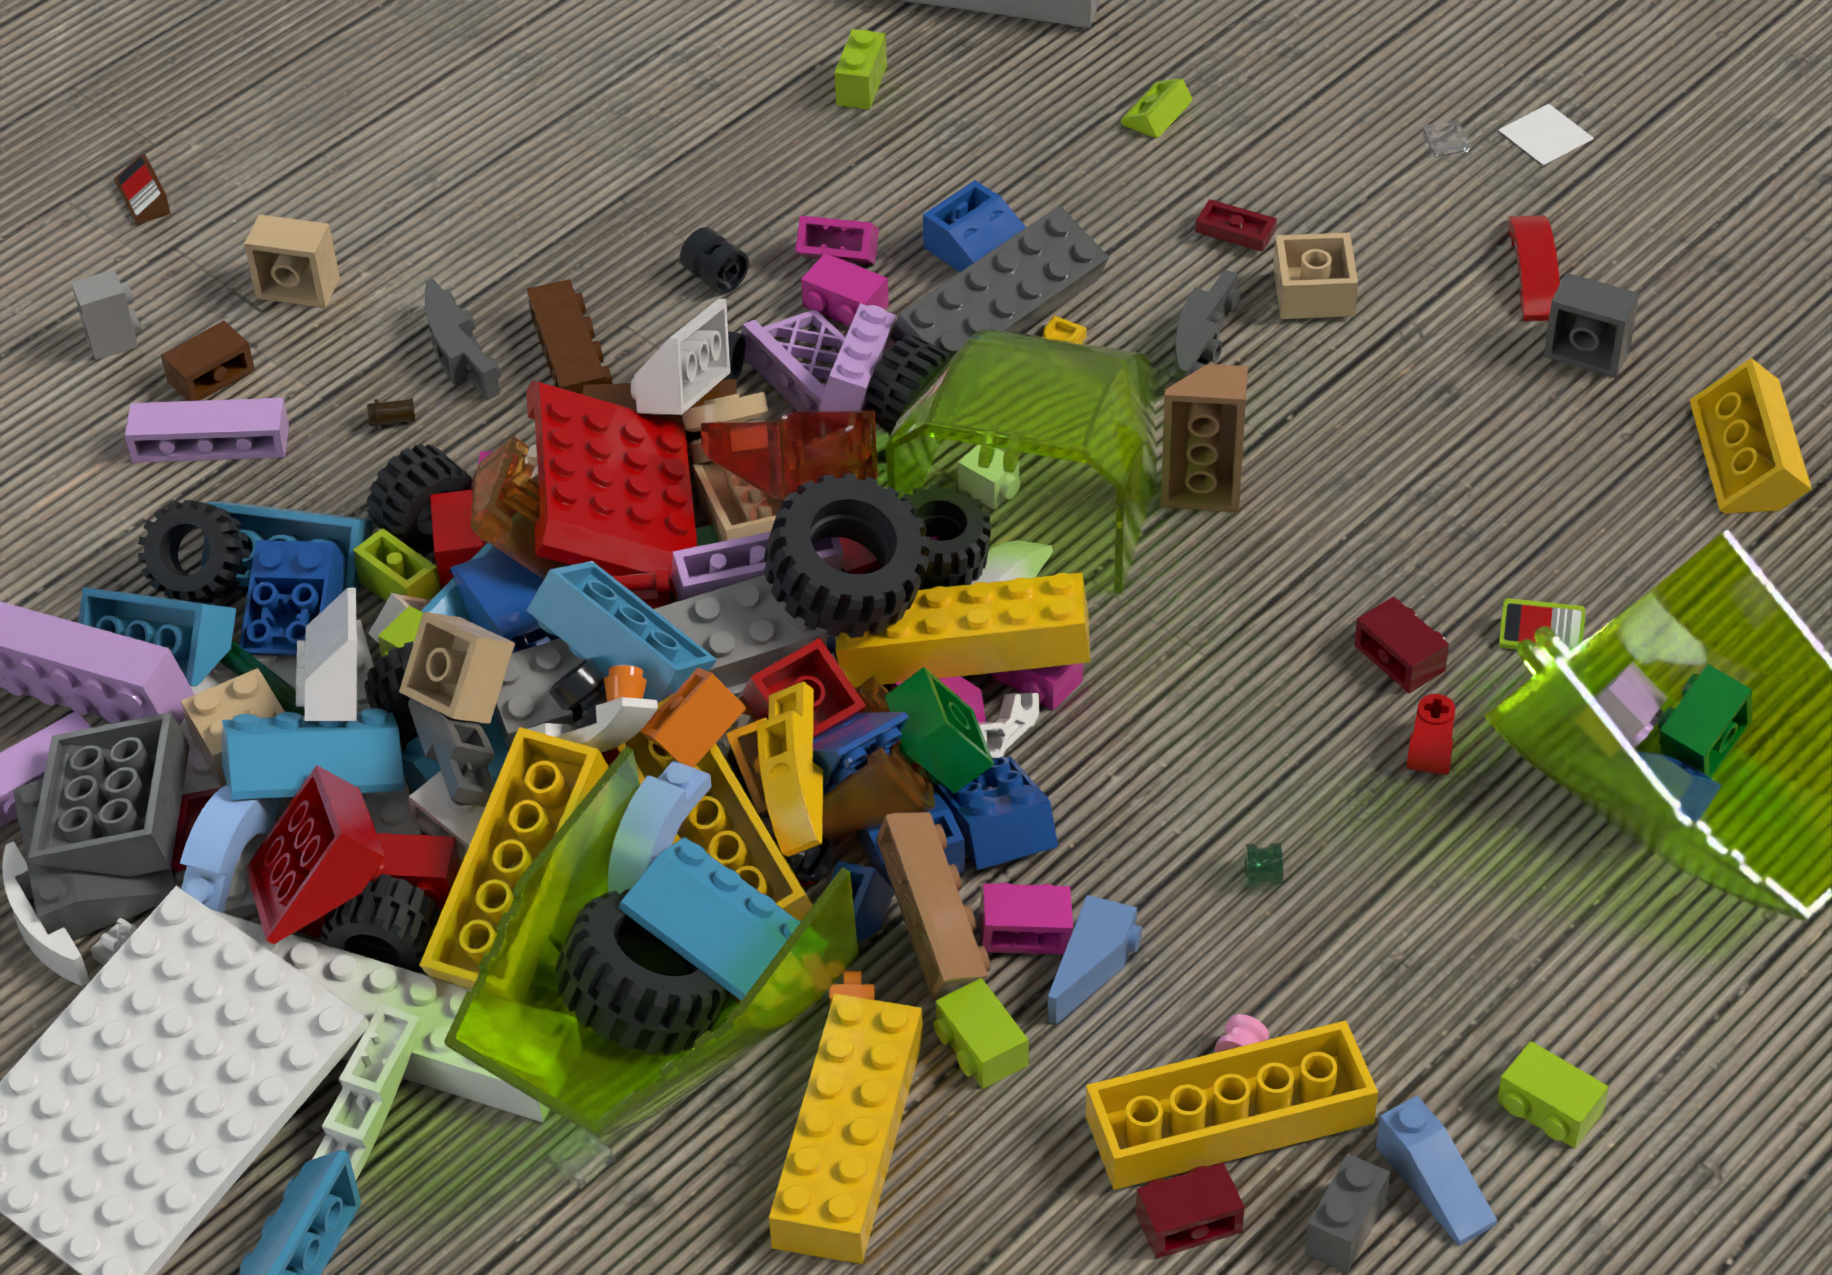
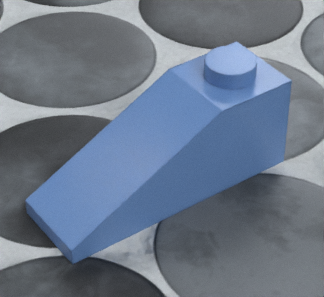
M1086 895L1048 995V1023L1057 1025L1124 968L1130 951L1137 952L1143 932V927L1137 926V907Z
M1418 1095L1380 1115L1376 1142L1377 1149L1458 1246L1497 1225L1494 1213L1446 1128Z

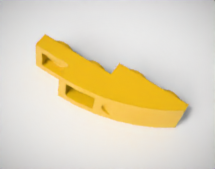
M805 682L769 695L768 720L758 723V752L764 795L781 853L786 857L822 844L823 769L813 762L814 689Z

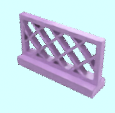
M815 309L764 327L756 320L744 323L742 334H744L746 339L745 359L824 437L838 431L840 421L818 414L827 384L820 383L815 377L828 379L832 368L816 366L817 361L834 364L839 354L821 350L822 345L836 347L840 350L845 337ZM813 324L820 333L800 328ZM774 337L788 338L790 342L789 344L778 342ZM799 340L815 343L816 348L795 345V342ZM793 356L811 359V364L800 363ZM865 400V403H864V405H863V408H862V410H861L860 415L867 413V412H866V407H865V406H866V403H867L866 400Z

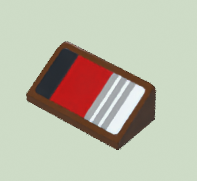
M145 153L138 156L114 178L115 184L136 224L171 214L166 193Z

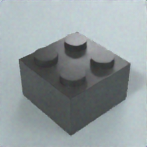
M1566 273L1551 301L1543 357L1616 378L1631 348L1640 293Z

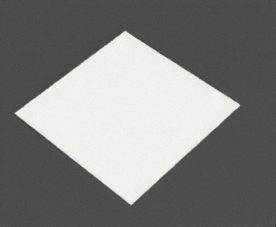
M1550 104L1499 129L1502 134L1542 165L1594 139Z

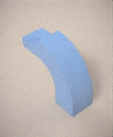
M673 760L658 779L649 775L645 778L632 797L615 836L609 861L608 892L617 891L621 894L625 890H631L657 856L673 844L675 836L687 815L712 787L709 773Z
M225 785L220 788L200 812L186 842L180 864L187 865L181 889L209 909L224 913L238 859L247 843L255 835L269 834L272 830L281 797L231 800L228 786Z

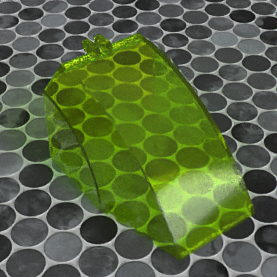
M992 328L979 330L965 342L902 412L886 445L888 486L900 493L899 499L906 493L913 495V489L923 488L938 445L943 439L982 445L978 458V466L982 468H989L996 448L1006 449L1003 456V470L1005 472H1014L1021 452L1089 464L1117 488L1114 592L1122 594L1157 483L1154 382L1151 361L1147 355L1137 352Z
M1728 529L1719 534L1647 594L1572 651L1568 649L1560 637L1548 626L1540 627L1534 633V638L1538 645L1534 641L1532 642L1531 639H1524L1518 644V655L1524 660L1525 665L1534 676L1484 717L1504 740L1531 765L1640 846L1690 876L1753 906L1804 921L1832 899V657ZM1632 662L1668 698L1661 706L1664 712L1670 706L1677 707L1684 697L1682 690L1688 679L1694 673L1700 675L1707 664L1752 689V722L1712 777L1714 781L1722 786L1702 817L1695 822L1679 810L1682 804L1670 795L1637 753L1661 754L1658 723L1653 726L1654 728L1648 733V736L1633 748L1594 699L1602 689Z
M627 746L519 878L513 891L514 900L508 913L503 912L496 928L498 934L490 952L484 954L479 964L480 973L472 991L466 992L444 1040L445 1046L597 1138L628 1130L683 1100L804 1013L825 994L858 955L850 871L842 867L739 1005L730 994L712 1033L708 1030L694 1041V1048L687 1051L682 1050V1052L674 1055L665 1056L663 1052H659L654 1056L642 1054V1050L633 1048L631 1051L619 1048L618 1043L610 1039L606 1042L597 1037L596 1031L591 1027L585 1028L577 1021L576 1013L574 1011L569 1012L563 1002L562 995L559 994L555 980V967L579 911L592 899L608 893V869L615 836L622 817L640 786L634 751Z

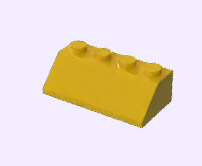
M1748 359L1689 399L1719 510L1724 514L1780 511L1812 490L1779 379L1754 359Z

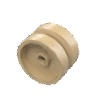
M764 392L741 397L738 393L704 401V405L690 408L682 414L685 430L697 432L710 429L711 436L695 439L689 444L693 464L718 460L776 445L771 425L764 423L747 427L746 420L764 416L768 412Z

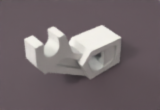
M1039 693L1005 694L999 715L1000 718L996 722H978L992 758L1003 757L1005 750L1030 726H1034L1039 716Z

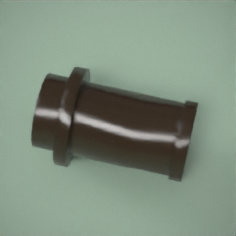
M413 398L379 403L378 399H374V403L367 404L369 425L377 426L378 429H382L381 425L416 422Z

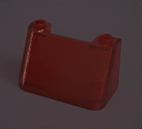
M875 410L800 411L786 413L779 420L711 421L701 423V446L706 457L776 501H784L790 493L797 492L798 486L807 481L813 480L817 484L818 478L821 476L833 474L834 478L837 479L841 478L842 474H856V479L864 481L866 477L877 479Z

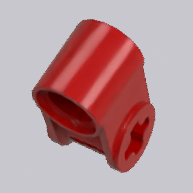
M1429 694L1419 701L1414 732H1411L1407 770L1449 775L1454 740L1452 736L1455 705L1447 696Z

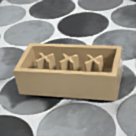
M769 447L693 465L700 507L709 525H713L719 542L771 532L777 512L781 509L783 501L790 493H793Z

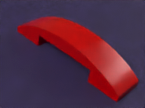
M1545 215L1508 216L1511 245L1515 246L1521 282L1519 296L1523 321H1549L1551 301L1560 285L1557 253L1551 225Z

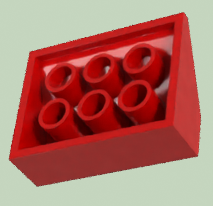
M318 765L312 770L245 867L266 941L272 944H276L361 894L369 881L374 882L380 876L385 866L386 856L360 789Z

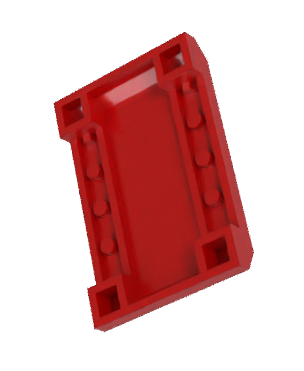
M532 380L526 391L527 415L528 418L535 420L540 500V518L534 527L536 556L570 565L593 561L611 576L655 573V569L668 568L670 592L676 593L671 577L673 551L697 547L685 425L648 413H637V410Z

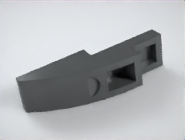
M1224 270L1209 292L1195 287L1187 299L1177 326L1175 383L1211 362L1215 363L1218 360L1223 345L1222 341H1219V333L1224 325L1225 317L1230 311L1234 312L1237 309L1241 298V291L1237 290V273Z
M434 279L426 281L425 309L434 352L444 372L455 386L469 380L487 401L500 395L498 378L501 377L500 368L493 357L488 358L481 351L477 340L473 337V330L476 328L473 317L468 310H462L456 304L453 295L448 289L443 290Z
M410 698L408 706L426 758L439 762L451 800L463 805L486 807L494 788L488 766L495 753L482 727L478 722L452 719Z

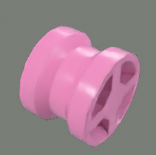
M1243 1014L1232 1015L1225 1025L1226 1035L1221 1036L1215 1045V1053L1269 1040V1032L1260 1021L1251 1016Z

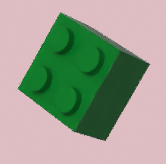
M1707 664L1700 675L1696 673L1691 675L1682 690L1684 697L1676 708L1670 706L1664 712L1658 723V728L1660 729L1659 744L1661 745V755L1687 762L1712 779L1752 722V689Z
M925 667L885 695L890 712H906L909 716L900 732L902 734L901 741L897 744L901 754L909 763L914 764L917 762L920 764L933 783L938 785L941 782L955 794L995 765L973 708Z

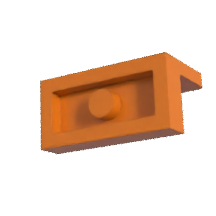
M697 668L640 732L650 742L662 747L677 762L694 768L745 711L746 707L713 673Z

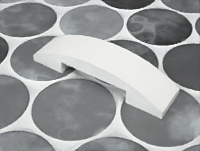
M621 697L597 705V723L581 729H577L575 725L543 723L528 729L599 749L601 753L614 749L635 736L658 709L657 700Z
M14 841L7 844L3 855V881L14 917L24 940L33 953L52 971L80 986L88 984L90 980L82 956L65 927L47 934L42 923L37 918L35 911L29 903V900L34 899L27 863Z

